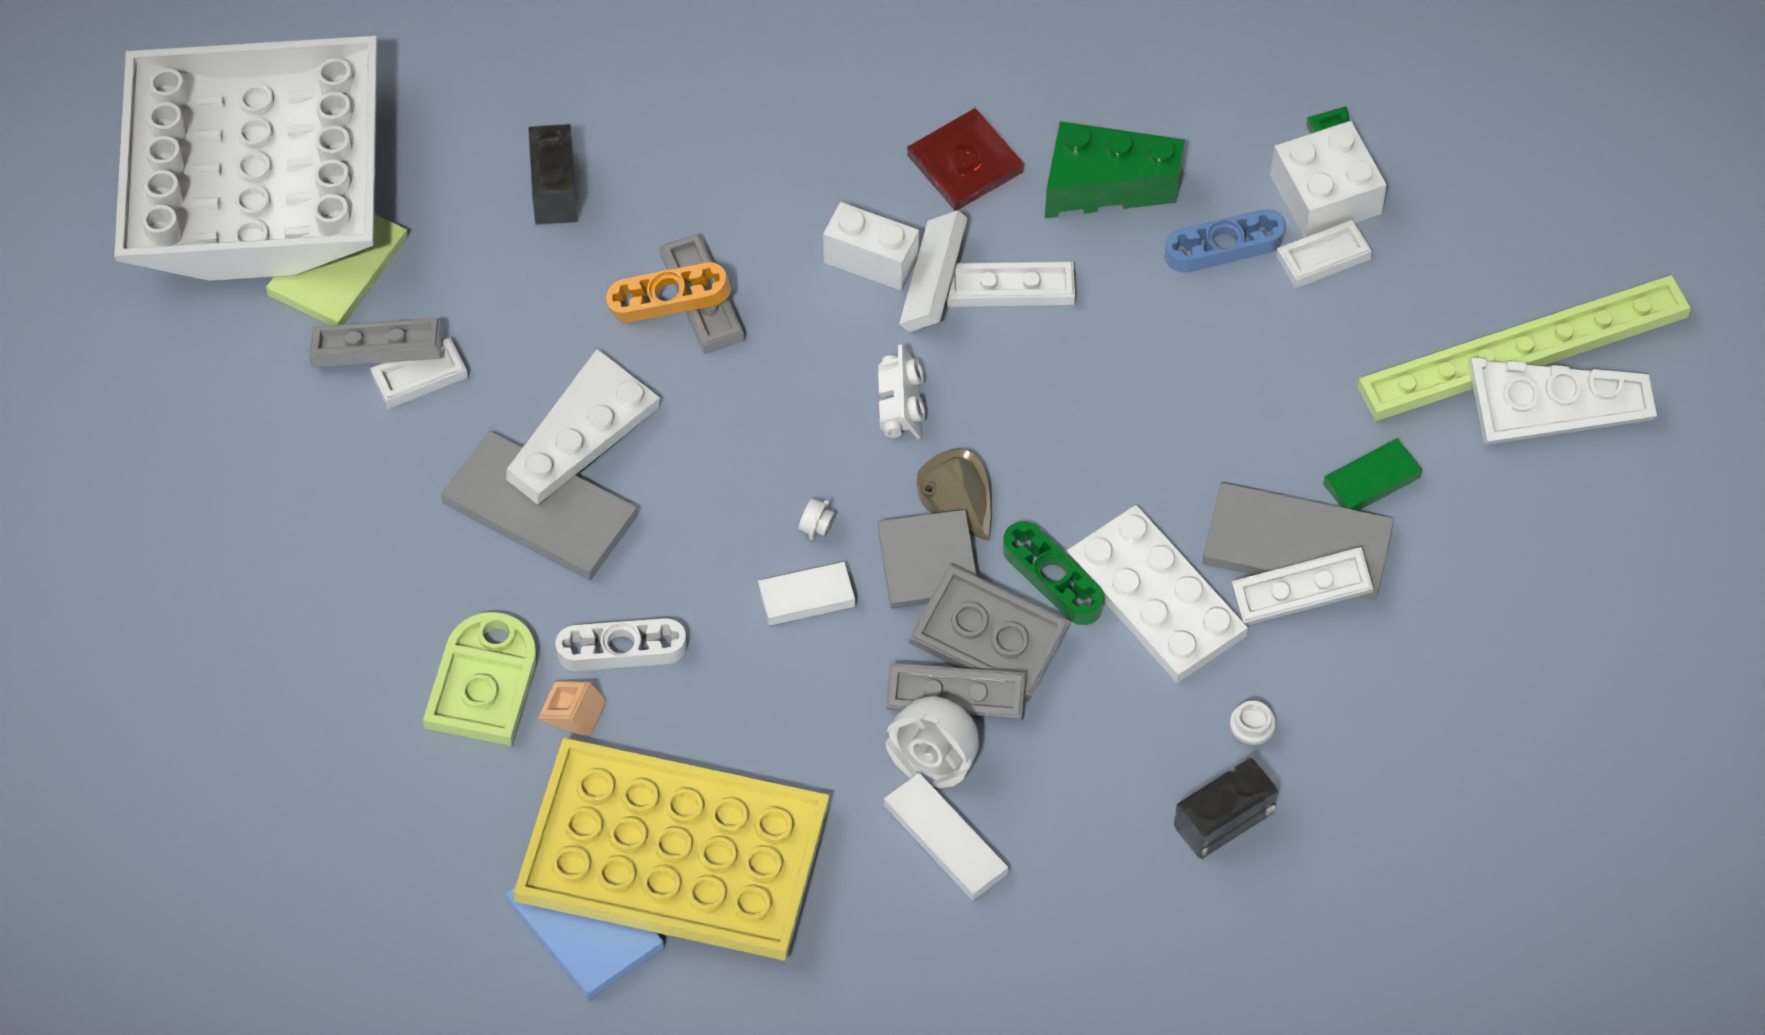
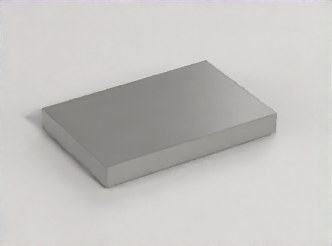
M949 564L910 635L909 644L959 668L1025 673L1024 699L1030 701L1067 632L1070 621Z

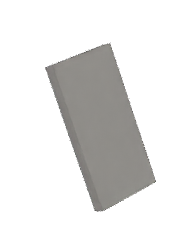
M489 430L441 493L442 503L591 580L638 515L637 507L576 475L537 505L506 480L508 466L523 447Z
M1221 482L1202 564L1257 575L1361 547L1373 585V592L1357 597L1377 601L1394 518Z

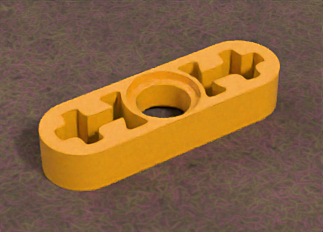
M706 262L618 280L608 289L606 302L616 319L630 323L717 306L729 297L732 285L722 266L714 262ZM715 278L716 282L712 284V289L706 291L704 287L708 285V280ZM687 282H691L692 285H693V286H690V289H691V291H692V294H691V295H690L689 288H688V286L686 285ZM669 284L679 286V292L673 299L668 301L658 299V294L664 286ZM646 290H647L648 296H649V298H650V300H651L650 303H647V302L645 301V299L648 298L647 295H646V293H645ZM632 294L634 298L630 299L628 306L623 307L621 303L625 302L627 295Z

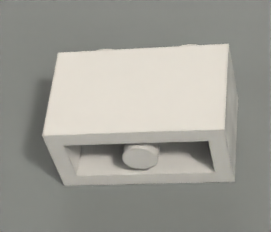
M840 202L823 233V263L902 291L917 261L919 230Z

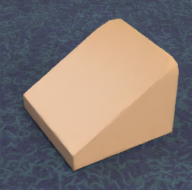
M555 681L538 719L541 722L579 735L590 736L605 706L606 700L591 682Z

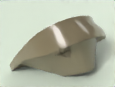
M963 448L937 454L927 461L917 474L916 485L921 504L932 514L966 510L969 534L988 541L991 522L990 489L981 460L973 452Z

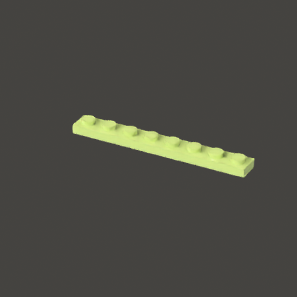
M1669 275L1359 378L1357 388L1376 422L1472 390L1473 385L1468 364L1471 357L1484 358L1492 362L1507 363L1508 361L1526 362V365L1544 366L1688 318L1691 308L1673 276Z

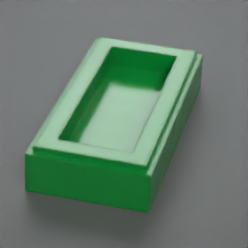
M1398 438L1326 475L1323 485L1340 507L1359 511L1419 479L1422 469Z

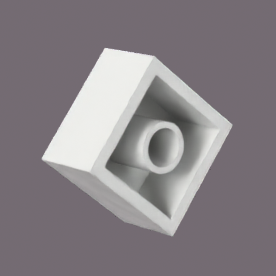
M1352 121L1274 146L1270 176L1304 238L1352 219L1357 223L1382 214L1387 184Z

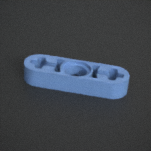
M1258 210L1179 229L1172 232L1166 240L1165 261L1175 271L1191 272L1270 253L1281 246L1285 223L1282 217L1274 211ZM1265 227V230L1272 232V235L1265 236V233L1258 231V228ZM1244 231H1245V238H1248V237H1249V241H1248V242H1245V241H1244ZM1220 234H1227L1236 240V244L1229 248H1222L1214 243L1213 238ZM1202 240L1205 241V250H1206V251H1204V244H1201V245H1200V241H1202ZM1184 246L1186 251H1191V254L1184 255V252L1177 250V248Z

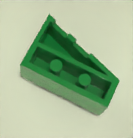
M1060 121L1046 189L1045 218L1058 217V212L1083 209L1084 214L1097 212L1098 207L1123 204V209L1176 203L1185 139Z

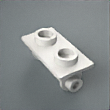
M902 344L898 345V357L894 355L885 356L878 365L879 394L882 398L894 395L892 398L879 401L880 429L889 438L899 437L902 431L909 429L918 440L922 439L921 421L925 420V407L920 397L919 384L924 382V373L920 361L917 358L913 359Z

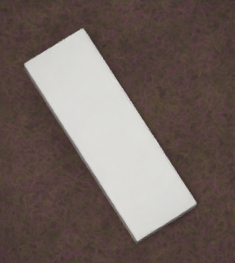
M958 210L927 221L899 323L908 332L930 326L941 320L967 223V217Z
M1073 261L956 263L946 297V307L1074 305Z
M1361 547L1232 581L1231 584L1241 620L1246 626L1373 592V585Z
M917 773L884 798V807L972 901L1008 875V866L920 773Z

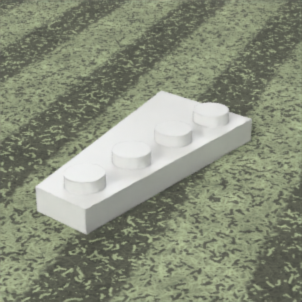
M596 349L508 466L506 480L538 505L659 409L660 397Z
M1473 357L1468 361L1484 445L1650 421L1657 417L1649 374L1593 369L1592 371L1569 369L1568 366L1552 365L1551 367L1526 365V362L1508 361L1507 363L1492 362L1484 358Z

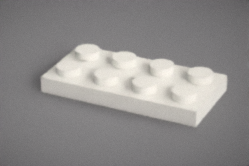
M1137 505L1131 507L1067 550L1066 555L1101 587L1104 594V602L1176 683H1179L1247 637L1248 627Z

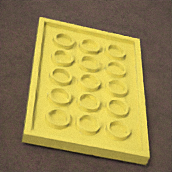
M562 738L514 889V902L786 961L828 810L829 795Z

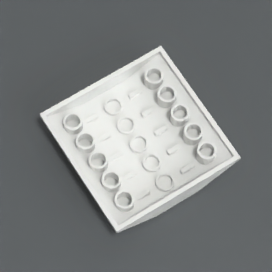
M377 36L126 51L115 260L117 262L211 281L293 276L373 246Z

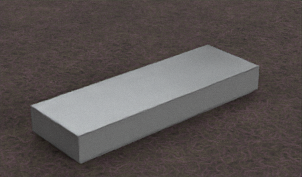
M699 233L659 246L660 256L666 270L712 262ZM715 278L708 280V285L704 287L706 291L712 289V284L716 282ZM687 282L686 285L688 286L691 295L692 291L690 289V286L693 285L691 282ZM673 284V285H674V288H675V290H676V292H677V294H678V292H679V286L676 285V284ZM728 298L717 306L685 312L704 354L744 341V332Z
M441 318L313 327L309 352L311 367L440 359L443 334Z
M890 663L886 708L887 710L901 711L916 699L937 696L960 705L970 716L1022 720L1026 674Z

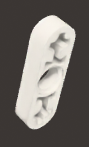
M669 618L571 625L560 631L555 643L559 663L571 671L673 664L684 656L687 648L684 627L678 621ZM670 635L671 647H662L661 636ZM625 636L630 638L634 645L628 652L616 653L609 648V643L616 637ZM641 636H646L647 650H642ZM600 639L602 653L596 654L595 640ZM573 642H581L580 654H572Z

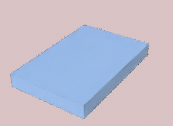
M515 887L506 893V901L588 1001L664 949L663 941L656 932L514 902Z

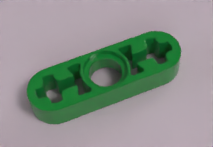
M1017 522L1006 529L1003 537V554L1006 560L1067 619L1078 625H1088L1100 618L1104 602V594L1101 587L1036 525L1029 522ZM1018 539L1021 543H1025L1028 540L1031 541V549L1029 550L1025 546H1021L1018 549L1015 548V540ZM1033 555H1034V556L1036 557V560H1035L1034 563L1032 564ZM1048 565H1057L1065 571L1066 575L1059 581H1048L1043 578L1040 572ZM1074 582V587H1073V592H1072L1069 588L1071 587L1072 583ZM1076 596L1083 601L1090 598L1091 607L1084 603L1077 607L1075 605Z

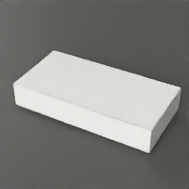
M1353 219L1279 247L1276 252V258L1295 289L1369 261L1372 256L1371 248Z
M450 337L442 340L440 359L387 362L370 368L371 376L387 409L468 378L467 370Z
M845 562L758 580V590L768 626L855 607V597Z

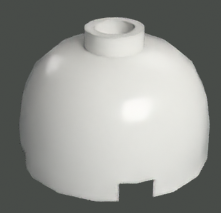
M937 696L922 697L912 701L895 716L887 729L889 738L886 741V749L894 764L908 777L912 778L918 771L936 779L931 784L935 788L953 787L961 782L971 769L979 749L978 730L971 716L960 705Z

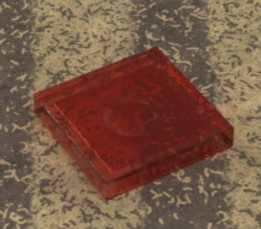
M976 108L907 146V156L954 211L963 208L1024 172V163Z

